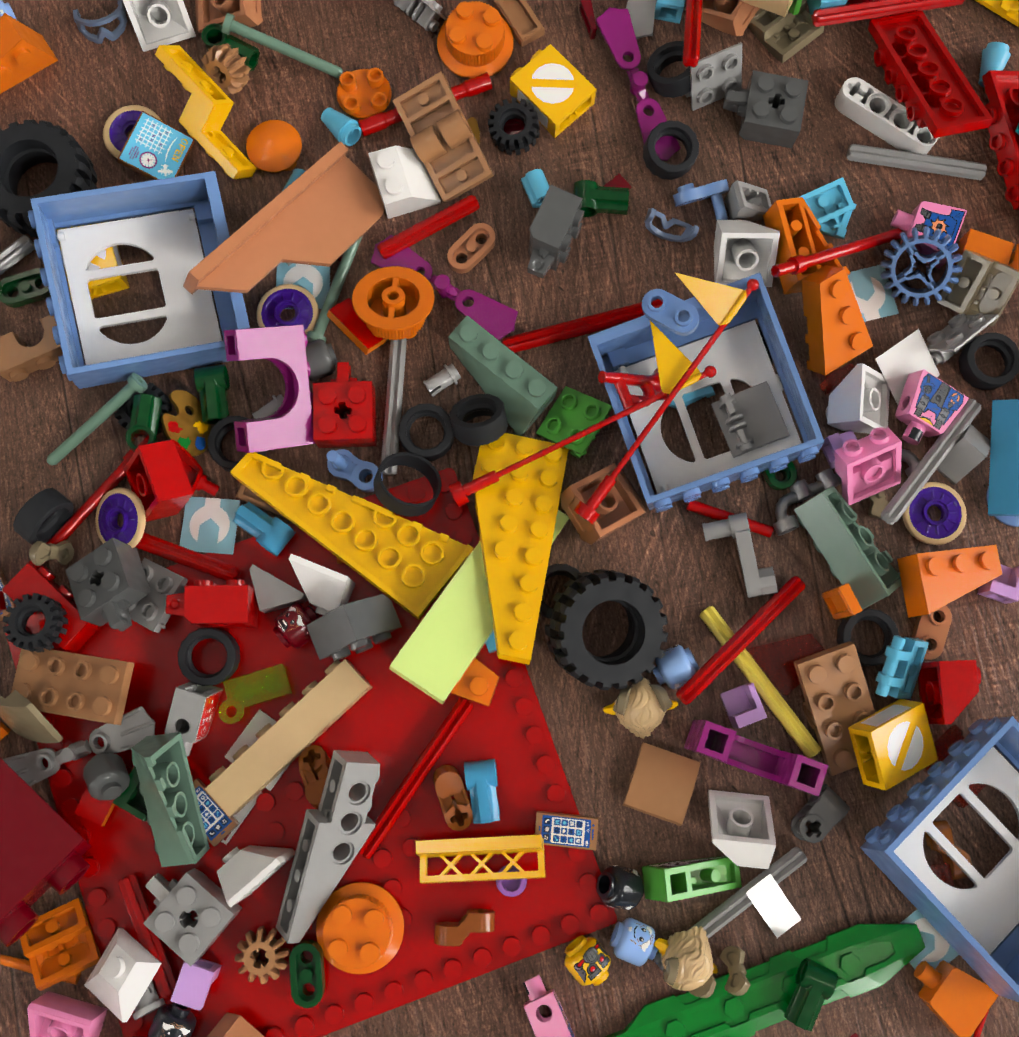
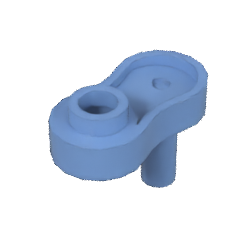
M727 179L695 188L693 183L678 187V193L673 195L676 207L711 198L716 221L728 220L722 194L729 191Z
M345 449L330 450L327 453V468L337 479L353 483L363 492L374 491L373 482L378 471V467L374 463L360 460ZM373 474L371 481L365 483L366 476Z

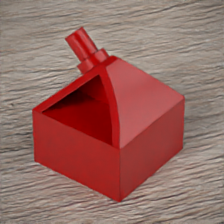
M174 439L138 446L124 468L131 490L140 498L144 506L146 522L177 515L193 496L195 490L200 491L201 489L215 496L220 486L207 480L208 476L203 474L202 467Z

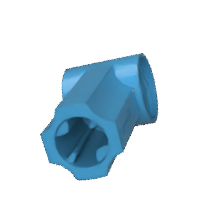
M250 502L241 505L235 512L233 522L256 538V541L275 556L279 555L296 534L285 522L277 517H270Z
M495 759L464 762L467 790H470L473 823L484 824L499 821L500 810L496 787H498V777Z

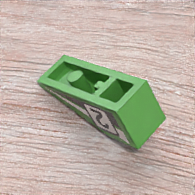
M727 856L670 861L642 866L645 899L668 903L742 887L740 868Z

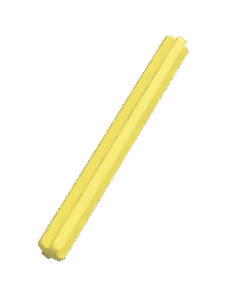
M713 606L707 607L700 613V618L722 646L734 635L733 631ZM745 648L733 661L747 680L754 684L759 696L807 758L816 756L821 751V747Z

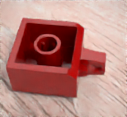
M337 362V378L331 379V382L313 383V441L318 448L377 446L375 387L372 381H358L357 378H351L349 362ZM344 411H349L350 415L346 414L347 418L341 419L340 414L343 415Z
M196 580L194 581V586H184L183 593L166 596V614L183 616L191 624H197L203 628H258V603L255 591L244 580H226V585L213 584L214 581Z

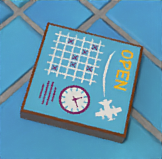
M142 111L117 158V162L151 180L178 177L195 143V139Z

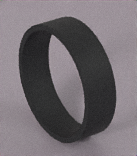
M400 452L386 457L381 462L375 475L373 486L378 500L390 511L403 516H419L425 514L433 507L441 492L442 483L438 471L428 460L413 453ZM396 465L414 468L429 480L433 489V498L419 504L401 501L390 494L385 488L381 472L388 467Z

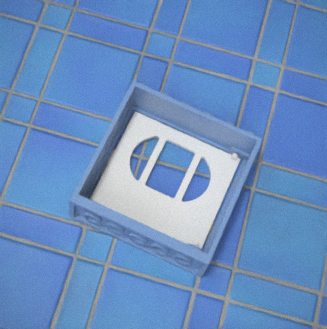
M215 171L30 199L33 210L28 211V217L32 229H36L39 238L34 239V246L38 258H42L45 267L40 268L43 285L45 287L48 286L51 297L46 298V303L50 315H54L57 326L52 327V332L56 344L60 345L63 352L62 356H58L62 374H66L69 381H73L79 389L126 381L127 377L132 373H137L141 377H148L229 362L226 359L225 341H222L211 290L198 289L194 294H191L183 287L189 271L204 259L195 218H197L205 257L230 237ZM117 245L138 247L154 258L151 261L87 270L90 262L98 253ZM155 270L159 271L166 303L165 307L95 318L88 286L90 281ZM213 291L223 340V330L250 328L243 294ZM163 317L167 318L163 328L154 337L141 343H119L107 338L100 332L101 328Z
M760 272L727 284V286L745 291L747 282L750 279H756L759 282V287L756 291L750 293L744 304L697 366L701 373L704 372L707 366H714L716 368V375L712 378L705 377L681 389L673 399L695 462L685 461L668 449L661 434L663 414L640 444L657 491L656 495L652 489L639 449L637 448L631 456V461L649 511L653 509L656 510V513L666 511L673 507V502L682 499L684 503L695 501L701 498L702 492L712 489L713 493L730 488V482L739 479L741 483L752 481L758 478L760 472L768 469L770 473L781 471L787 468L788 463L796 459L799 463L816 458L815 454L819 453L825 442ZM692 297L684 300L693 305L699 313V325L692 334L686 336L677 335L649 320L644 315L588 336L600 371L652 375L657 368L650 321L691 362L695 360L719 325H717L697 299ZM685 313L678 316L681 322H686L690 318ZM755 319H757L759 323L760 329L762 331V334L764 336L765 342L767 344L768 350L770 352L771 358L773 360L774 366L778 374H775L773 366L766 351L765 345L763 343ZM732 379L741 381L750 387L767 381L790 435L733 458L731 451L705 459L682 396L717 383L722 385L725 394L730 393L733 395L735 393L730 382ZM605 382L604 384L614 413L617 414L623 411L620 397H618L619 395L614 384ZM628 386L631 395L643 396L640 387ZM783 390H784L785 395H786V397H787L788 403H789V405H790L791 411H792V413H793V416H794V418H795L796 424H797V426H798L799 432H800V434H801V437H802V440H803L804 443H801V441H800L799 435H798V433H797V430H796V427H795V425H794L793 419H792V417H791L790 411H789V409H788L787 403H786L785 398H784V396H783V393H782ZM658 400L648 407H643L629 414L637 438L665 400ZM625 416L617 421L627 450H629L635 442V438L628 418Z
M1011 716L975 721L968 728L970 733L964 740L955 742L948 749L949 755L943 761H938L930 767L927 772L929 776L922 783L919 782L907 792L908 798L901 805L897 804L887 812L886 817L888 819L880 827L876 826L866 834V842L860 848L995 994L1019 1002V837L1017 839L969 789L970 784L979 783L999 790L1013 805L1019 821V723ZM958 794L1010 847L1008 853L984 878L933 824L934 819ZM924 832L974 883V887L967 889L952 887L944 883L933 873L924 854Z

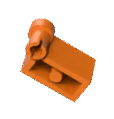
M970 229L959 240V248L955 254L962 255L964 250L967 249L1019 270V243L1015 247L1016 250L1013 251L1015 243L974 229Z

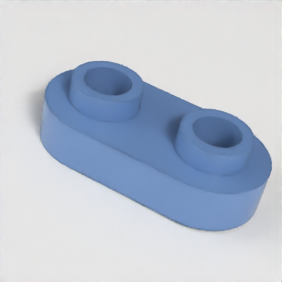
M653 289L644 295L642 310L649 320L681 336L692 334L697 329L699 313L690 303L662 289ZM656 299H659L663 302L662 306L659 308H655L651 305V303ZM685 313L690 318L686 322H681L678 316Z

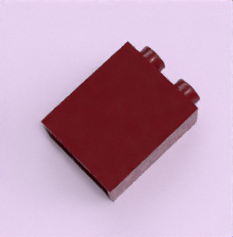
M0 757V941L6 947H9L19 940L38 920L39 915L31 906L50 887L59 895H62L87 872L90 864L82 856L92 846Z

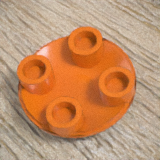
M371 68L358 69L352 72L346 71L339 78L340 82L336 92L337 101L342 110L356 118H366L383 112L388 107L392 97V90L389 81L381 69Z
M268 120L260 123L250 132L246 142V151L250 161L258 170L266 172L291 171L296 167L297 160L300 157L302 140L298 131L291 124L281 120Z

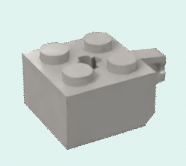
M195 868L186 872L179 882L176 879H172L169 882L158 873L145 885L156 897L153 903L157 908L143 924L188 965L192 966L205 954L240 912L242 907L237 903L230 908L226 902L223 890L203 872ZM195 911L198 916L194 918L196 919L195 921L190 918L191 913L189 912Z

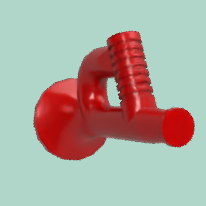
M658 367L652 375L600 371L598 374V381L600 383L614 384L623 410L662 392ZM628 386L640 387L643 396L631 395ZM668 396L660 399V401L665 400Z

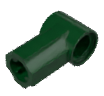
M209 24L203 29L201 35L207 51L214 45L228 43L231 49L238 48L241 57H247L244 64L251 68L250 71H254L260 55L258 48L230 34L222 33V26L220 24Z
M580 180L574 183L573 194L583 198L581 210L585 211L583 217H592L597 213L627 215L629 188L599 186L598 183L592 180Z
M225 364L194 369L195 385L201 400L202 421L205 424L216 425L218 421L229 416L227 390L230 389V380Z
M142 393L134 396L130 428L125 435L126 442L133 452L138 447L135 446V440L140 435L149 436L147 444L158 442L156 438L162 399Z
M805 958L797 970L795 978L797 986L784 1017L796 1026L812 1031L824 1000H828L835 991L838 981L837 972Z

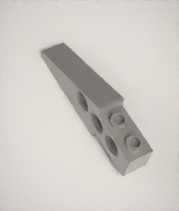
M334 750L319 808L306 810L276 924L277 930L287 944L299 943L375 828L376 824L367 814L372 807V795L375 784L380 777L381 764L368 752Z

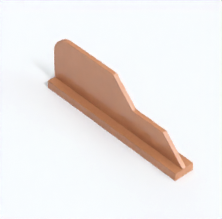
M340 141L191 269L183 287L191 294H194L198 289L248 293L281 262L330 267L383 215L385 208L378 187L346 157L349 149Z

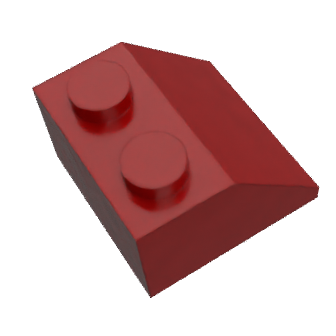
M976 660L922 663L918 675L920 702L924 703L929 724H952L977 695L979 684L981 683V671L977 667Z

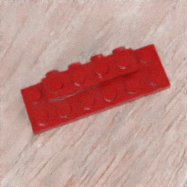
M922 10L870 20L868 31L878 45L877 50L874 52V63L876 67H883L885 82L887 85L893 84L895 87L896 100L898 103L904 102L907 107V119L910 122L915 121L919 128L928 127L934 138L990 127L993 119Z
M990 70L982 76L985 93L989 99V103L985 107L993 118L988 128L990 134L989 147L994 150L999 162L997 172L1004 178L1006 184L1005 197L1007 201L1011 202L1013 210H1019V134L1015 132L1019 124V71Z

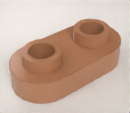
M477 223L470 227L449 248L447 253L449 267L454 272L461 274L471 271L494 248L495 232L493 228L485 223ZM479 238L486 239L484 244H479L476 241ZM459 257H464L467 259V261L465 263H459L457 262V259Z
M946 605L936 610L941 616L939 622L935 621L933 617L934 612L917 616L911 638H919L924 641L928 639L932 642V649H927L924 660L936 659L943 652L952 621L951 611Z

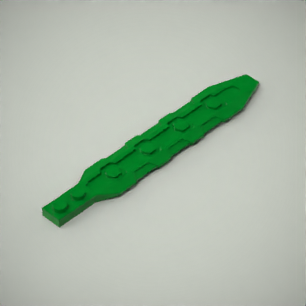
M915 923L856 924L829 934L822 941L793 952L787 950L769 957L767 962L746 969V978L751 985L744 995H731L725 990V985L729 978V973L714 978L716 986L710 997L700 998L685 992L677 996L672 994L644 1005L625 1029L605 1037H751L758 1030L787 1020L784 1014L797 986L795 983L797 970L805 958L838 974V981L833 995L828 1000H824L823 1005H826L846 996L852 998L883 986L926 947Z

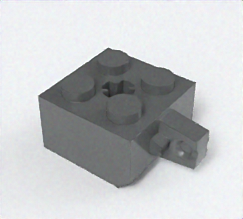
M753 70L747 89H742L741 91L728 90L726 92L723 109L737 112V115L742 117L739 135L744 140L792 148L801 130L809 81Z
M550 185L529 228L530 241L528 253L530 261L527 268L528 273L543 279L549 269L556 271L560 262H566L571 250L569 246L572 238L576 239L583 224L581 223L585 212L581 210L583 198Z
M113 537L66 569L80 619L100 627L108 622L111 628L119 629V631L123 632L132 626L129 607L147 596L151 591L137 548H132L130 545Z
M384 594L342 604L306 625L319 660L332 656L333 661L351 655V650L355 651L356 654L365 652L373 648L372 642L375 644L384 642L392 638L391 632L402 627L391 599Z

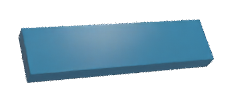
M1019 399L992 400L989 516H1019Z

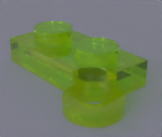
M284 664L224 681L223 685L227 700L219 707V717L224 723H237L244 715V708L291 694L292 691ZM231 705L237 709L234 717H228L226 714V709Z

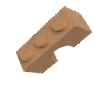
M54 315L40 319L44 328V336L35 346L27 347L25 341L13 331L0 336V376L9 382L21 381L26 379L30 373L39 369H49L59 361L58 356H62L63 352L60 345L56 344L52 332V327L57 326Z

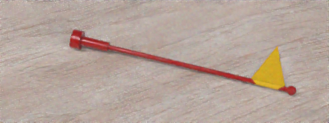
M675 273L719 327L611 475L605 476L586 504L580 501L573 511L593 525L600 516L596 509L615 485L617 475L736 315L750 293L758 289L759 282L756 279H750L744 291L743 289Z
M650 321L662 392L498 472L493 470L464 485L461 484L460 480L448 485L456 504L460 507L469 503V495L500 481L499 477L668 396L692 362ZM707 366L704 372L701 373L696 367L681 389L705 377H714L716 375V368L714 366Z

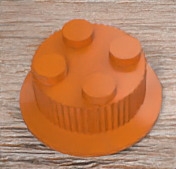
M480 1L460 2L441 26L437 37V49L444 65L454 74L468 79L486 72L489 77L495 75L506 66L513 52V35L509 25L495 7Z
M399 266L384 267L368 273L357 283L353 291L352 303L355 313L366 323V326L374 336L382 337L386 340L411 339L421 330L426 317L433 308L434 290L428 279L413 269Z
M367 882L347 884L333 892L320 910L316 923L317 941L323 950L325 958L336 968L351 974H367L384 967L396 955L404 935L403 914L395 898L384 888Z

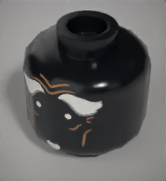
M618 865L609 866L598 877L597 893L602 902L608 907L631 910L638 905L643 897L644 886L642 878L632 868Z
M174 1002L172 1004H165L157 1010L148 1031V1037H191L197 1023L196 1017L189 1007Z

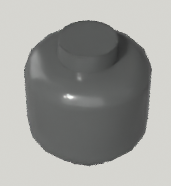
M322 339L307 343L306 357L311 370L309 380L317 381L334 374L338 360L331 343L326 344Z
M99 753L91 758L84 767L83 777L91 797L97 800L116 799L129 786L130 776L123 758L117 754Z

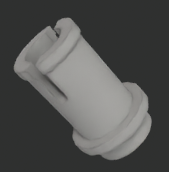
M453 364L449 366L443 365V370L423 381L432 397L451 384H458L457 381L461 379V376Z
M281 394L277 397L273 395V400L252 413L255 419L263 418L273 414L281 406L284 397Z

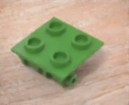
M565 386L536 434L554 443L560 442L607 419L613 407L610 404ZM600 429L563 447L571 450L570 454L574 457L580 458L581 455L583 456L587 453L588 446L595 440V435L600 432Z

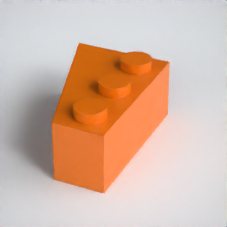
M997 545L917 553L897 559L908 618L930 614L1002 575Z

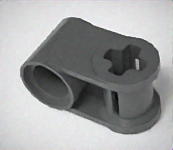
M824 784L819 796L811 795L808 802L793 817L790 825L791 831L799 840L810 843L820 842L847 815L850 806L827 784ZM806 822H811V824L809 825L810 829L812 830L811 833H806V831L808 830L807 826L805 825Z

